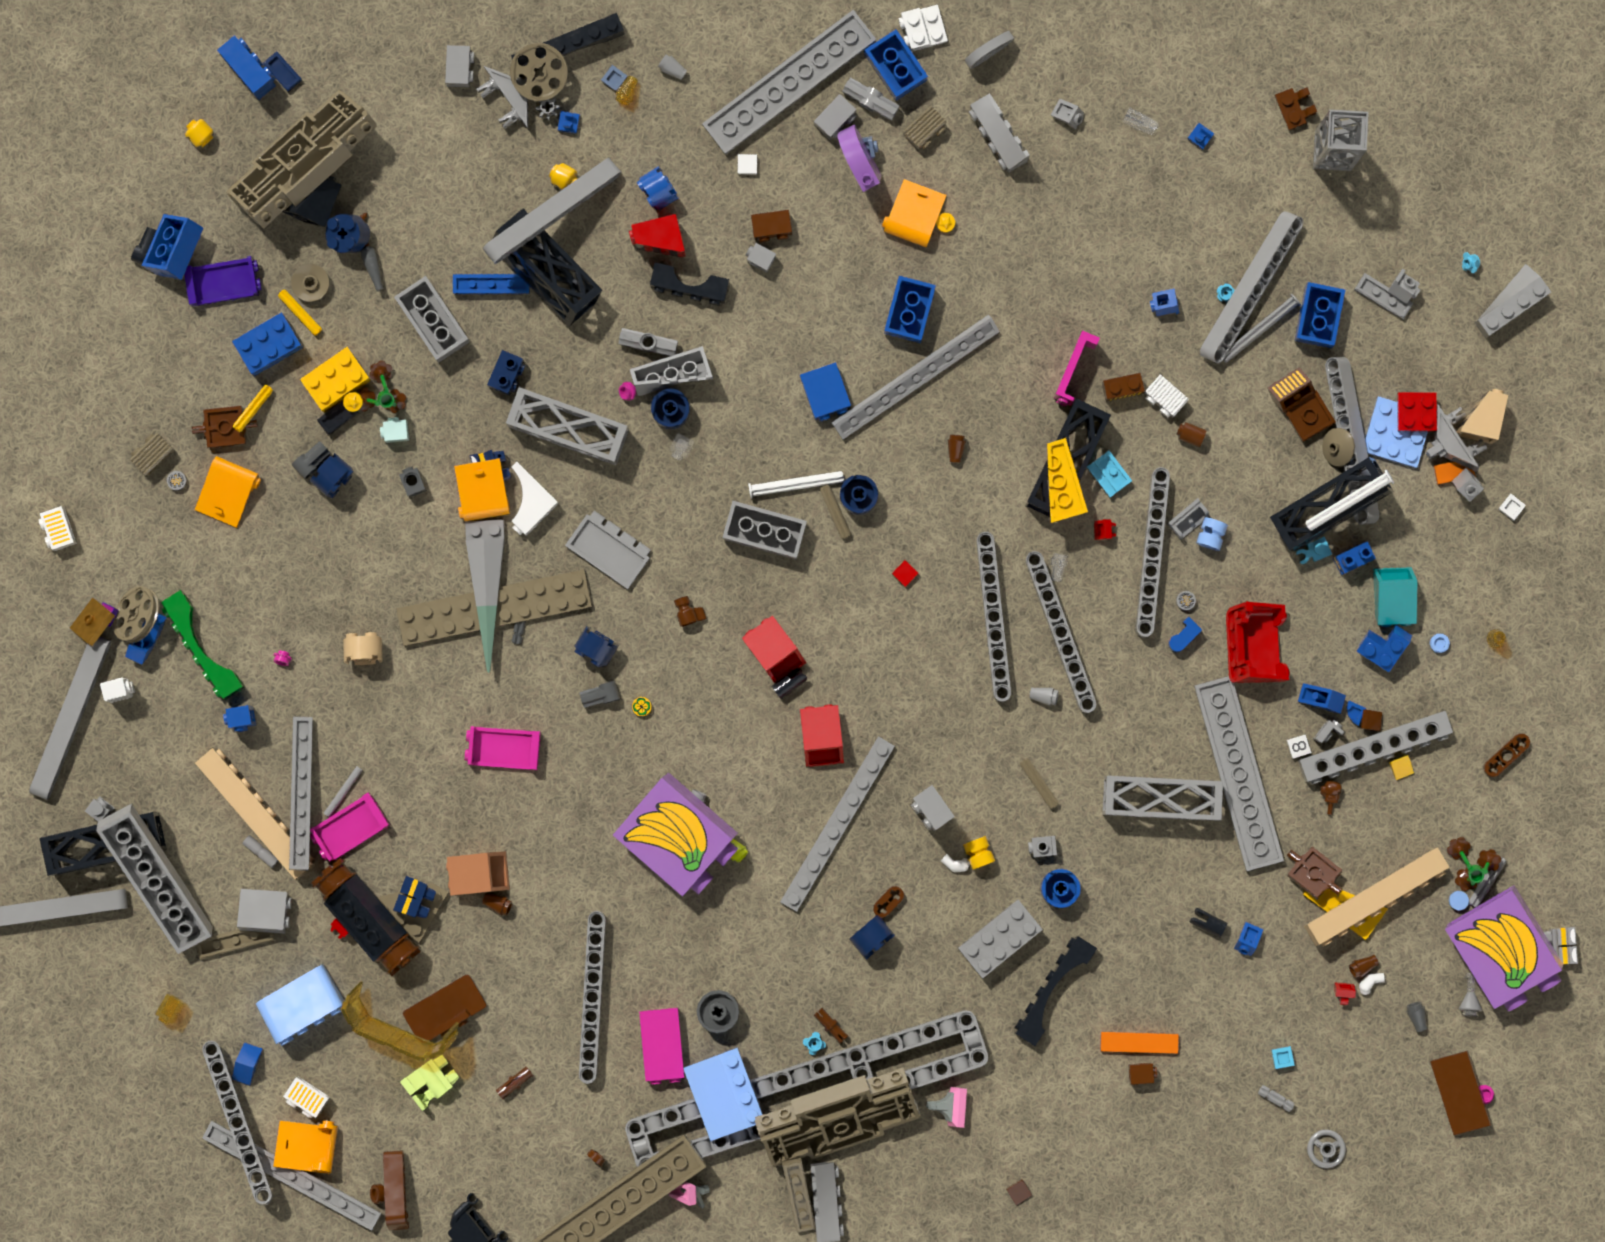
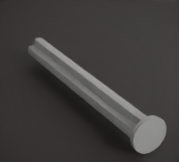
M1290 294L1291 298L1235 342L1223 361L1227 363L1296 306L1300 307L1301 304L1297 298Z

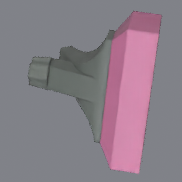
M951 1087L950 1092L943 1099L928 1101L926 1107L929 1110H937L942 1113L948 1122V1126L964 1128L967 1089Z
M685 1181L671 1191L669 1196L689 1206L697 1203L703 1209L705 1205L701 1195L709 1193L708 1185H693Z

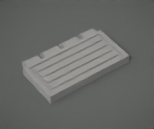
M594 510L591 516L588 514L585 516L565 546L626 589H629L650 559L647 555L651 549L641 542L635 548L633 545L637 539L625 531L619 537L618 533L621 528L609 520L603 526L602 523L605 517Z

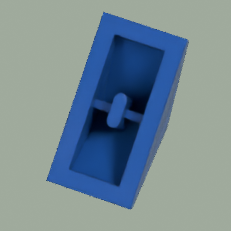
M244 1042L235 1061L232 1080L251 1085L263 1048Z

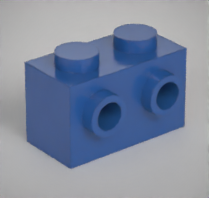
M246 705L225 709L226 714H223L224 724L228 725V728L234 729V732L248 731V727L256 726L253 706Z

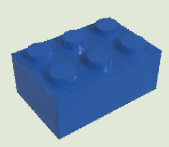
M897 29L864 50L865 57L895 101L928 80V75Z
M234 35L217 49L226 63L258 100L276 86L273 82L275 80L273 74L266 66L264 68L261 67L263 63L254 52L249 53L251 49L242 38L238 40Z
M163 214L142 266L158 276L182 280L204 228L189 218Z
M899 276L884 334L921 343L936 285Z
M1311 282L1305 285L1294 341L1331 349L1335 346L1345 289Z
M282 312L232 341L254 377L303 348Z

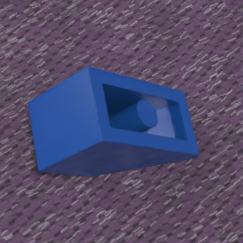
M1303 683L1298 702L1341 714L1346 695L1331 689Z

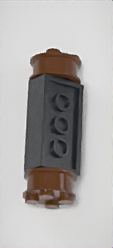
M339 858L332 865L333 868L328 866L321 872L322 877L318 876L311 882L312 888H317L321 892L325 901L323 904L372 961L381 962L388 970L386 974H390L392 977L400 970L399 966L404 968L411 962L410 957L413 959L421 952L420 946L416 947L408 938L409 933L405 931L357 873L350 871L345 865L346 860Z

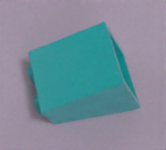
M1412 567L1373 569L1375 619L1378 625L1390 627L1393 624H1400L1401 626L1417 624V578Z

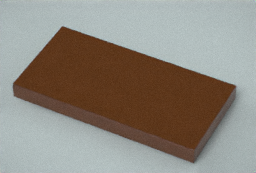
M1468 1050L1431 1060L1430 1063L1453 1135L1491 1126L1492 1124Z

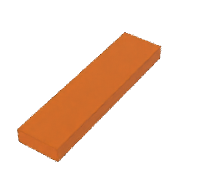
M1101 1032L1100 1051L1178 1054L1179 1034Z

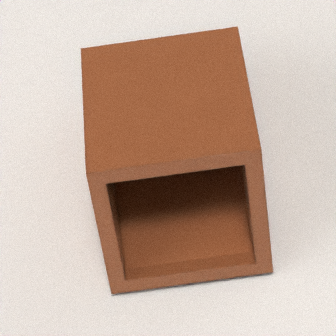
M506 851L447 857L446 868L449 874L448 888L450 895L510 890Z

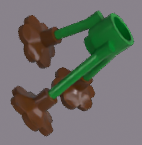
M383 360L378 361L377 364H372L369 376L371 379L376 380V382L382 383L383 391L378 394L377 400H374L375 393L369 391L366 387L356 391L363 398V406L360 410L365 412L375 405H381L386 409H390L392 413L404 409L406 406L404 402L406 395L400 393L398 389H392L389 392L386 380L392 377V366L386 364Z
M1459 837L1457 840L1452 839L1449 842L1447 853L1452 855L1453 859L1462 857L1467 868L1457 871L1455 883L1460 886L1461 890L1468 891L1477 887V883L1484 879V874H1487L1490 870H1498L1501 856L1497 855L1494 849L1482 850L1477 859L1478 865H1471L1466 857L1471 845L1464 837Z

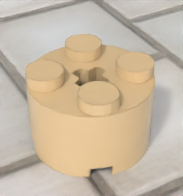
M368 632L365 633V636H358L356 633L346 634V638L343 639L345 664H349V661H354V665L376 664V660L380 663L383 662L382 638L377 636V633Z

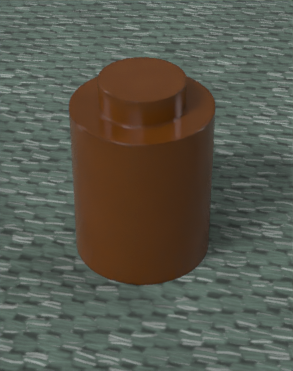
M1185 422L1184 425H1179L1176 435H1179L1178 440L1200 448L1207 430Z

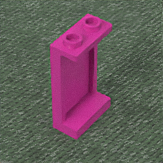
M1082 330L1055 393L1054 399L1057 400V404L1064 407L1072 405L1075 398L1065 394L1066 388L1084 346L1095 350L1100 339L1099 337Z
M471 726L470 730H467L466 742H469V749H465L464 760L468 761V765L538 770L541 732Z
M368 792L322 823L310 829V838L314 844H319L322 849L319 852L325 861L328 859L329 862H332L387 828L390 824L371 793Z
M678 1008L639 1011L645 1080L650 1081V1085L661 1084V1080L669 1079V1083L681 1082V1078H684L685 1075Z

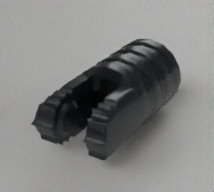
M796 668L771 687L782 700L806 682L807 676L802 673L801 668Z
M1196 908L1195 914L1207 921L1204 922L1193 917L1189 922L1221 938L1228 923L1200 908Z

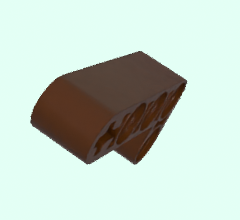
M403 1150L383 1152L386 1226L389 1231L409 1229V1222H407L408 1212L406 1210Z

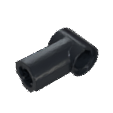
M150 227L146 228L139 245L135 247L132 253L131 261L142 265L157 230Z

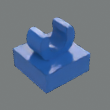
M561 111L558 131L577 134L580 114Z
M1198 123L1187 139L1203 150L1214 133L1201 123Z

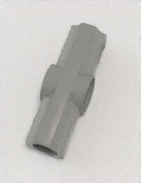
M851 77L842 93L858 101L862 107L872 112L875 111L891 121L900 107L885 98L878 90L866 87Z
M622 328L618 344L645 352L673 356L676 354L678 341L655 336L651 333H642ZM646 338H651L654 341L651 347L643 345V341Z

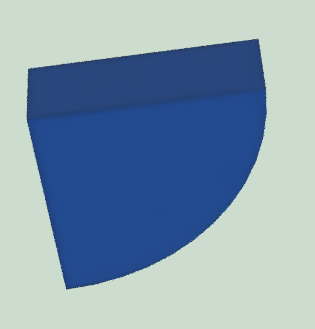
M1348 700V717H1350L1349 719L1355 725L1359 726L1363 710H1366V708Z

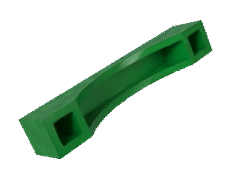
M179 590L162 601L163 607L161 610L167 618L170 617L174 622L171 625L177 634L181 633L183 636L182 643L186 649H191L194 653L192 658L198 666L201 665L205 670L202 673L208 682L212 681L215 686L213 691L216 696L226 700L245 688L235 671L215 663L200 647L193 629V606L185 593Z

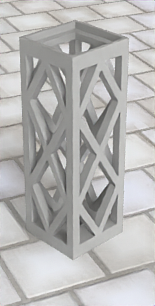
M1328 111L1315 130L1313 169L1351 171L1367 151L1369 112ZM1349 118V120L1341 121L1339 119Z
M520 387L506 421L507 426L511 429L613 465H617L629 432L627 425ZM527 399L535 401V403L525 404ZM551 409L561 424L538 428L527 413ZM558 410L583 419L567 422ZM521 415L531 427L518 423ZM597 425L607 437V441L586 445L574 431L575 429ZM605 427L617 430L615 439ZM568 431L577 443L552 434ZM611 448L609 455L600 452V450Z
M1105 776L1102 815L1220 821L1222 818L1223 781ZM1114 782L1130 783L1114 792ZM1148 784L1181 786L1163 795ZM1138 785L1157 799L1137 809L1118 795ZM1198 786L1211 787V795ZM1188 788L1206 800V802L1186 811L1170 800L1169 797ZM1113 802H1117L1128 811L1113 810ZM1163 802L1177 813L1145 812V810ZM1210 806V815L1195 814Z

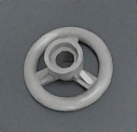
M1332 1130L1316 1132L1312 1135L1307 1145V1153L1310 1160L1321 1168L1337 1166L1343 1160L1346 1152L1343 1138ZM1328 1135L1334 1137L1337 1141L1322 1143L1318 1138ZM1314 1144L1320 1148V1153L1323 1155L1322 1162L1313 1153ZM1325 1146L1330 1147V1151L1328 1153L1324 1152ZM1340 1146L1338 1157L1334 1161L1329 1162V1157H1332L1336 1152V1148Z

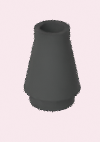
M1414 1002L1407 1005L1406 1012L1416 1032L1426 1030L1425 1006L1422 1005V1002Z

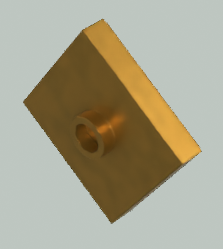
M92 597L70 626V629L86 643L93 646L115 615Z

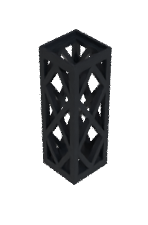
M522 208L495 232L493 238L526 216L528 213L525 209ZM544 230L537 235L541 238L542 244L535 236L523 245L535 249L536 254L523 251L521 246L503 260L570 327L596 304L603 290ZM516 256L519 258L522 264L517 263ZM530 259L538 261L539 269ZM543 263L547 264L549 273L545 272ZM553 267H554L563 277L558 276V275H555ZM570 271L575 272L576 279H574ZM557 281L568 284L570 290L559 287ZM550 291L553 293L557 300L552 299ZM565 295L572 296L573 304Z
M1076 398L1056 441L1066 438L1070 451L1069 432L1084 422L1087 423L1089 443L1071 454L1072 460H1075L1087 452L1077 473L1080 482L1111 414ZM1075 412L1083 415L1070 424ZM1094 421L1101 424L1096 435L1094 430ZM1047 460L1025 506L1050 517ZM1040 485L1043 501L1035 498Z
M1368 457L1272 515L1270 519L1288 549L1296 551L1393 493L1394 490L1390 484H1387L1376 493H1372L1351 506V508L1313 530L1296 528L1307 507H1325V510L1340 501L1350 481H1368V484L1383 475L1376 460ZM1366 469H1368L1369 473L1371 474V475H1358L1359 473L1363 472V471L1366 470ZM1334 489L1328 502H1313ZM1291 515V517L1289 518V520H1288V522H1287V521L1285 520V518H1287L1288 516ZM1294 533H1307L1298 540Z
M159 812L141 814L140 817L143 821L147 820L148 829L163 851L167 850ZM97 825L39 838L47 876L61 875L117 861L113 856L94 860L105 848H108L103 840L85 835L97 832ZM77 839L96 844L81 860L62 855ZM63 840V841L56 847L55 841ZM59 860L72 865L61 868Z

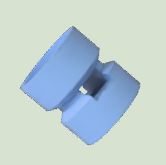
M1205 517L1201 526L1203 532L1199 533L1196 543L1200 546L1220 551L1223 542L1221 536L1225 535L1228 525Z

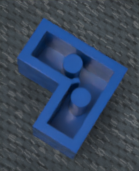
M1397 625L1386 640L1369 630L1360 642L1356 652L1387 672H1390L1409 645L1412 635Z

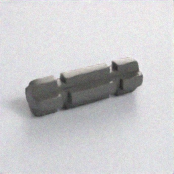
M526 621L515 623L514 635L512 636L513 644L522 643V634H524Z

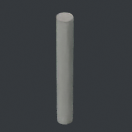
M356 766L325 810L324 814L330 817L363 771L361 768Z

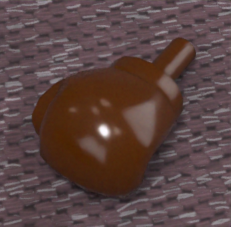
M1327 781L1320 789V794L1325 797L1324 801L1329 802L1327 810L1329 815H1332L1333 803H1338L1342 790V785L1335 781Z

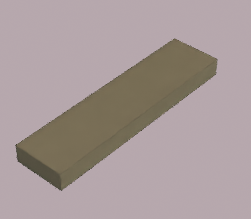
M238 929L211 936L196 945L200 959L273 941L275 936L271 932L241 931Z
M798 1158L783 1161L782 1165L796 1231L800 1233L814 1230L816 1227L802 1160Z

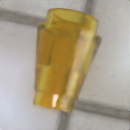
M628 76L615 93V100L626 106L633 102L638 80L633 76Z
M1493 629L1487 634V643L1491 647L1500 648L1504 645L1506 636L1501 630ZM1499 634L1501 636V641L1496 639V635Z

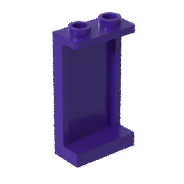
M247 256V258L197 267L187 266L184 276L189 305L194 307L259 296V290H262L260 279L256 277V272L259 271L257 260H254L252 256Z

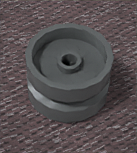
M710 991L698 1003L697 1018L702 1027L710 1032H726L738 1020V1002L727 991ZM715 1008L721 1009L722 1013L720 1015L715 1014Z

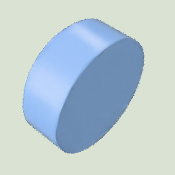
M1436 634L1430 639V648L1436 653L1445 652L1449 648V639L1444 634Z
M1455 891L1449 896L1448 901L1454 910H1463L1468 906L1469 898L1466 893Z

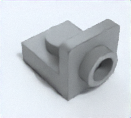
M1059 99L1051 113L1053 118L1069 124L1073 129H1076L1081 124L1084 115L1079 106Z
M1327 720L1313 739L1318 743L1323 741L1326 743L1333 734L1331 730L1339 735H1343L1344 731L1341 729L1343 726L1335 720L1332 722Z

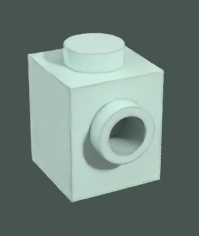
M398 417L388 418L386 422H383V427H380L381 438H384L386 443L409 441L408 422L406 420H399Z

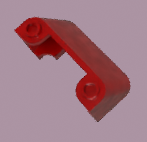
M1246 601L1228 609L1226 614L1229 679L1232 683L1285 682L1289 680L1290 670L1287 664L1280 663L1278 626H1281L1286 621L1285 605Z

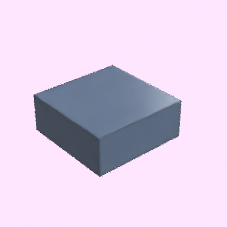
M612 65L601 81L617 92L628 76Z

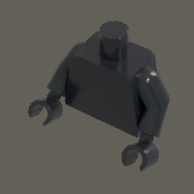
M474 1193L468 1194L467 1201L462 1202L452 1214L450 1221L451 1229L448 1231V1235L451 1237L449 1242H506L508 1237L504 1240L499 1238L500 1234L505 1232L503 1230L497 1233L496 1238H493L495 1233L473 1206L469 1207L470 1205L477 1204L479 1198L475 1202H470L469 1198Z

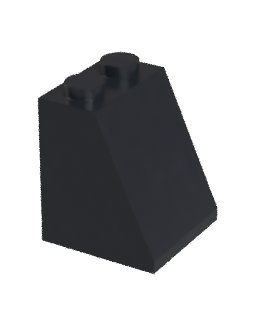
M329 176L296 207L291 204L282 212L304 223L325 227L340 191L341 184L335 182V177Z

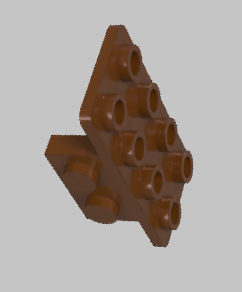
M466 974L404 1010L403 1016L418 1042L425 1044L438 1035L444 1037L451 1033L450 1028L455 1025L459 1028L468 1023L467 1018L484 1009L486 1002L470 975Z

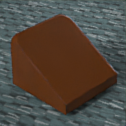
M1023 1179L1006 1188L1015 1205L1032 1196Z

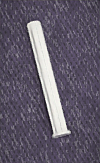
M1385 470L1383 475L1305 522L1309 530L1317 528L1387 484H1393L1394 480L1389 472Z
M839 471L750 485L749 483L750 498L752 499V496L844 482L843 472Z

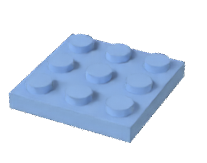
M1378 396L1365 437L1367 453L1417 468L1428 431H1397V402Z

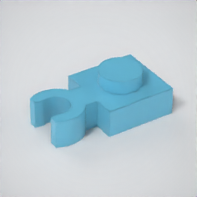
M1325 537L1306 544L1308 550L1300 549L1296 552V555L1300 553L1305 555V559L1300 561V564H1305L1311 557L1315 562L1332 555Z

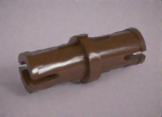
M823 1007L813 1015L825 1027L824 1030L826 1032L829 1031L839 1044L848 1037V1034L838 1026L836 1019L833 1020Z
M525 1066L516 1075L510 1076L506 1083L496 1089V1092L504 1100L515 1089L519 1090L520 1086L534 1075Z

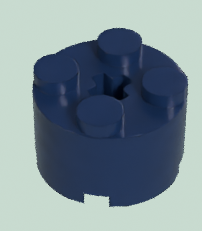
M340 214L330 218L327 222L325 234L329 248L340 253H357L368 244L370 229L360 216Z
M665 389L653 398L651 412L659 426L665 429H676L682 427L688 420L690 406L682 392L676 389ZM670 405H673V408L676 410L668 413L666 407L669 408Z
M334 453L333 457L330 456L318 468L317 472L319 475L317 477L312 476L310 482L324 495L333 499L340 491L341 484L346 485L351 480V475L354 471L350 465Z
M854 475L844 481L840 489V501L845 510L851 514L863 515L875 507L878 500V489L871 478L864 475ZM855 491H857V492L862 491V492H863V494H862V497H863V498H862V499H861V498H857V499H856V498H855V495H856V494H855Z
M586 626L574 645L576 648L574 652L582 657L588 656L591 658L590 662L598 667L607 666L619 645H612L614 643L612 639L597 630L592 632L590 631L591 627Z
M877 915L850 937L849 940L867 960L886 944L884 940L888 942L895 934L881 917Z

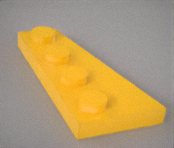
M1066 438L1047 443L1050 523L1088 513Z
M1330 889L1324 892L1318 900L1307 891H1304L1302 894L1326 912L1355 896L1346 891H1342L1337 896ZM1385 907L1380 908L1381 913L1372 918L1369 915L1364 918L1365 922L1357 927L1352 925L1349 929L1366 940L1388 909Z

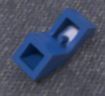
M158 613L152 630L142 640L130 643L125 657L142 665L152 651L167 617ZM146 620L143 622L142 628L145 626Z

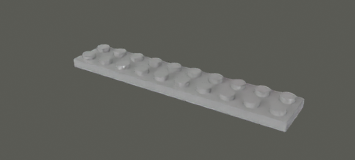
M852 10L703 122V127L726 155L876 42V38L856 12Z
M1228 676L1195 685V692L1220 781H1223V791L1245 869L1250 871L1282 862L1284 859L1234 683L1230 681Z

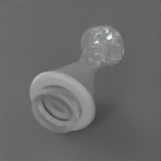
M1466 973L1464 979H1467V993L1459 1010L1463 1011V1016L1476 1017L1478 1012L1482 1011L1475 994L1476 979L1472 973Z

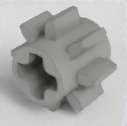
M556 98L552 99V101L549 99L539 101L540 106L536 107V110L541 111L540 118L545 115L549 121L550 116L554 115L557 117L555 110L560 109V106L554 105ZM546 104H550V107H553L550 108V112H546L543 109L546 108Z

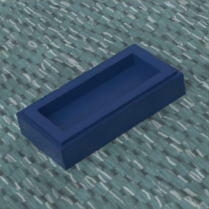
M277 51L263 62V65L269 69L287 92H290L302 81L301 77Z

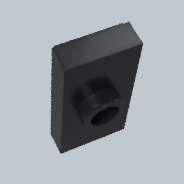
M341 401L318 418L317 421L329 436L359 414V412L348 411L344 407L343 401Z

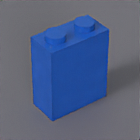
M836 362L800 375L815 420L824 421L831 418V414L837 413L841 415L848 412V408H851Z

